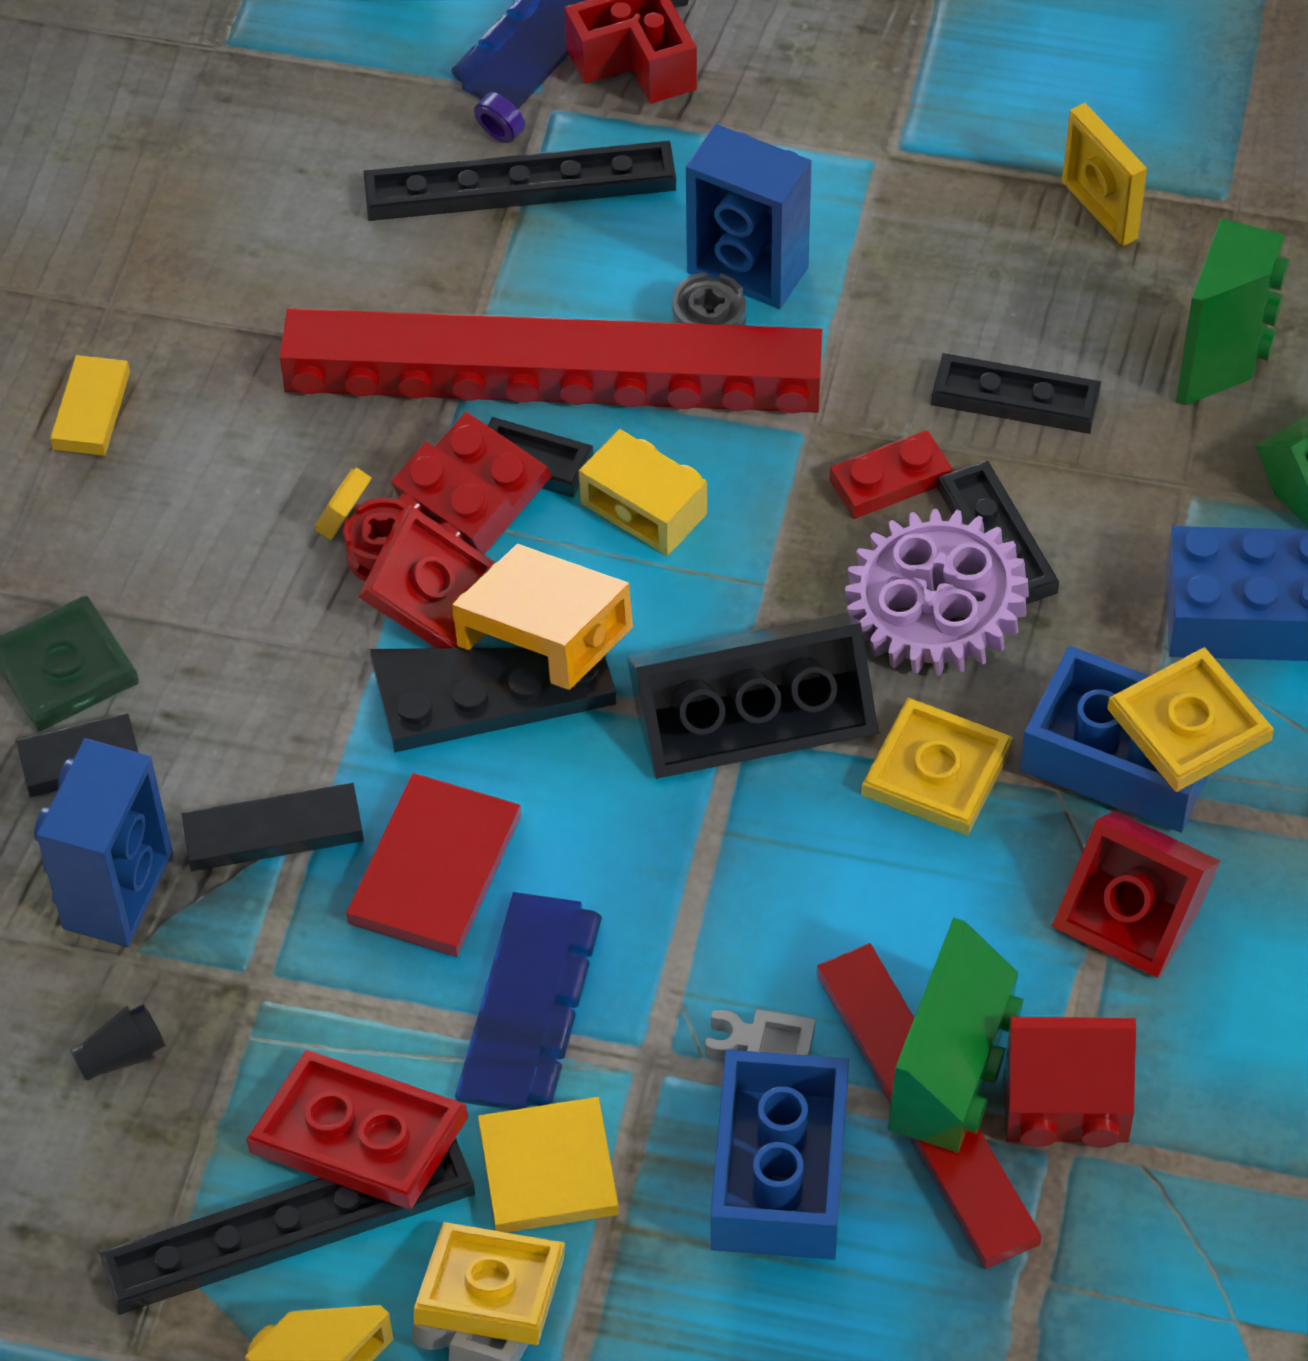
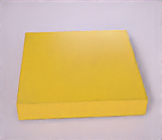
M1084 102L1070 109L1062 182L1122 246H1125L1138 239L1147 167Z
M1205 647L1109 697L1108 702L1109 712L1175 792L1272 741L1274 728Z
M908 697L862 783L861 795L968 836L1012 750L1014 737Z
M599 1097L478 1115L496 1231L510 1233L619 1215L618 1199Z
M443 1222L414 1305L413 1324L538 1346L564 1261L565 1243Z

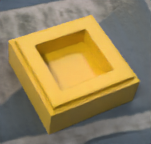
M357 467L354 470L351 469L316 522L315 530L329 540H332L372 477Z

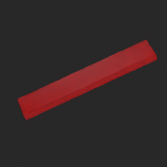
M869 943L817 965V977L891 1105L895 1067L912 1026L914 1016L873 946ZM980 1129L977 1134L966 1131L958 1153L909 1137L985 1270L1040 1245L1041 1233Z

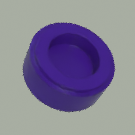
M489 92L474 107L475 118L487 134L500 142H513L525 128V120L520 111L513 103L500 94Z

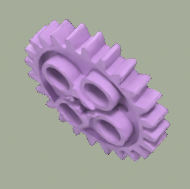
M933 509L929 522L924 523L921 522L915 512L910 513V526L904 529L895 521H889L890 536L888 538L873 532L870 535L872 550L858 548L856 551L858 566L848 568L850 585L845 586L848 613L861 622L864 641L870 640L871 651L874 657L889 650L891 667H897L907 658L911 660L912 674L916 675L926 662L932 663L936 676H941L944 663L952 661L955 668L961 673L965 671V657L971 655L976 661L984 664L986 663L985 647L987 645L1002 652L1005 649L1003 633L1008 635L1018 634L1017 617H1026L1027 614L1025 598L1029 597L1028 578H1025L1024 559L1017 558L1016 544L1014 541L1003 543L1001 528H993L984 534L983 517H976L967 526L962 523L960 510H956L948 522L941 520L938 509ZM915 562H924V564L918 566L909 565ZM967 572H979L974 575H964ZM899 608H911L910 610L904 612L895 611ZM956 617L965 618V620L959 622L949 621Z

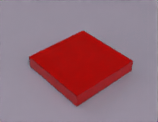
M409 504L400 512L358 597L434 648H461L457 645L452 604L462 593L466 592L487 573L496 562Z

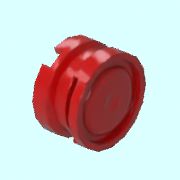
M390 498L367 500L355 507V514L350 519L346 518L343 528L349 568L357 578L366 582L400 512L408 506L407 504Z

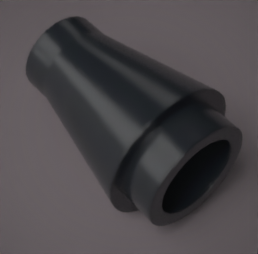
M143 1003L132 1010L125 1006L84 1042L72 1048L71 1053L83 1076L89 1081L98 1075L155 1059L154 1052L165 1047L166 1044L151 1014Z

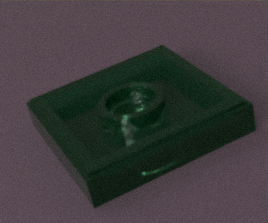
M87 594L0 635V672L38 733L140 683L136 669Z

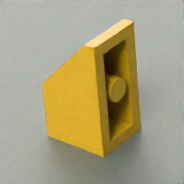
M381 1305L289 1311L275 1326L269 1324L257 1333L249 1345L245 1360L373 1361L394 1340L390 1315Z

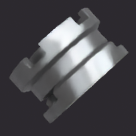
M707 272L693 274L681 281L674 291L672 323L745 326L747 299L743 296V288L733 278L722 273L719 278L707 277Z

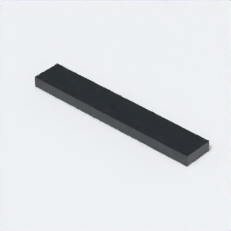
M670 141L363 171L368 221L677 191Z
M455 1138L411 1210L318 1178L101 1251L99 1254L118 1314L121 1315L475 1195V1188L458 1141Z

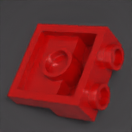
M465 411L435 447L425 442L393 478L391 484L398 495L397 500L407 505L410 504L473 548L485 554L552 476L546 465Z

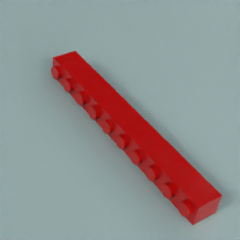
M287 308L279 359L284 391L300 392L303 394L329 393L353 394L362 397L379 395L405 396L414 399L430 397L455 398L466 401L480 399L506 400L519 403L556 402L572 405L607 404L625 407L657 406L676 407L679 409L708 408L729 409L732 411H783L791 414L800 412L819 413L822 329Z

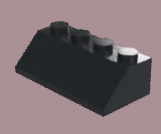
M849 613L627 656L636 711L656 779L879 734L861 622Z

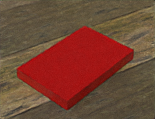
M412 773L346 912L348 924L458 957L520 820V804Z
M306 1049L247 1137L246 1142L249 1153L411 1210L467 1121L468 1112L464 1103Z

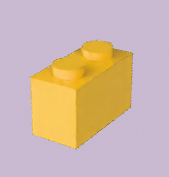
M621 429L579 470L580 501L583 506L667 557L707 515V480L703 479L694 468L688 465H680L661 454L647 440L636 439Z

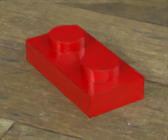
M925 430L831 466L830 482L853 519H857L937 488L938 477L951 473L953 468L929 431Z

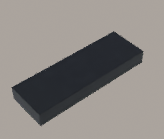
M942 353L932 391L931 405L1091 434L1100 395L1101 381Z
M988 460L938 477L937 489L952 515L956 510H960L962 523L967 526L976 517H983L984 534L993 528L999 527L1002 531L1003 543L1014 541L1017 558L1024 559L1025 578H1028L1029 597L1025 598L1026 604L1058 594V578Z
M354 782L181 813L191 872L364 841Z

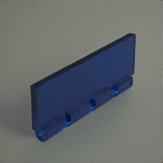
M516 0L507 9V15H502L478 40V45L472 46L452 67L453 76L462 83L463 90L475 97L482 99L487 93L494 92L508 99L519 109L569 55L566 50L564 7L586 0Z
M513 892L456 1090V1101L508 1110L528 1108L529 1103L535 1106L553 1104L562 1070V1064L557 1060L564 1059L576 1018V1012L571 1008L578 1007L590 966V962L586 958L593 955L602 921V916L599 913L582 909L581 901Z

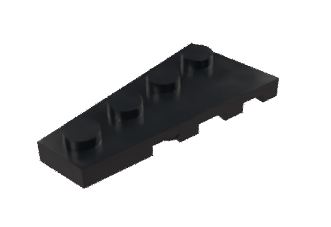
M523 647L471 648L470 650L464 648L370 649L371 662L394 753L616 705V691L605 656L568 690L551 684L548 656Z

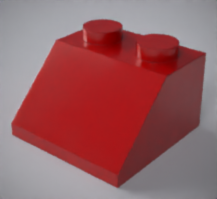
M1113 811L1096 820L1052 923V927L1159 978L1199 913L1221 861L1130 817Z
M1011 1017L1003 1074L1006 1142H1022L1031 1147H1045L1055 1142H1084L1088 1146L1097 1148L1109 1147L1116 1143H1129L1134 1116L1136 1018Z

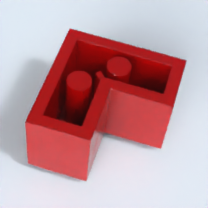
M586 0L564 7L566 50L584 84L632 70L649 104L697 90V47L671 0Z

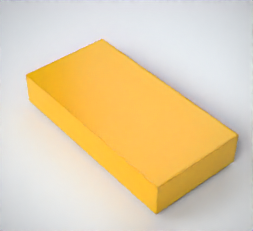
M75 356L50 437L53 450L106 456L130 376L128 361Z

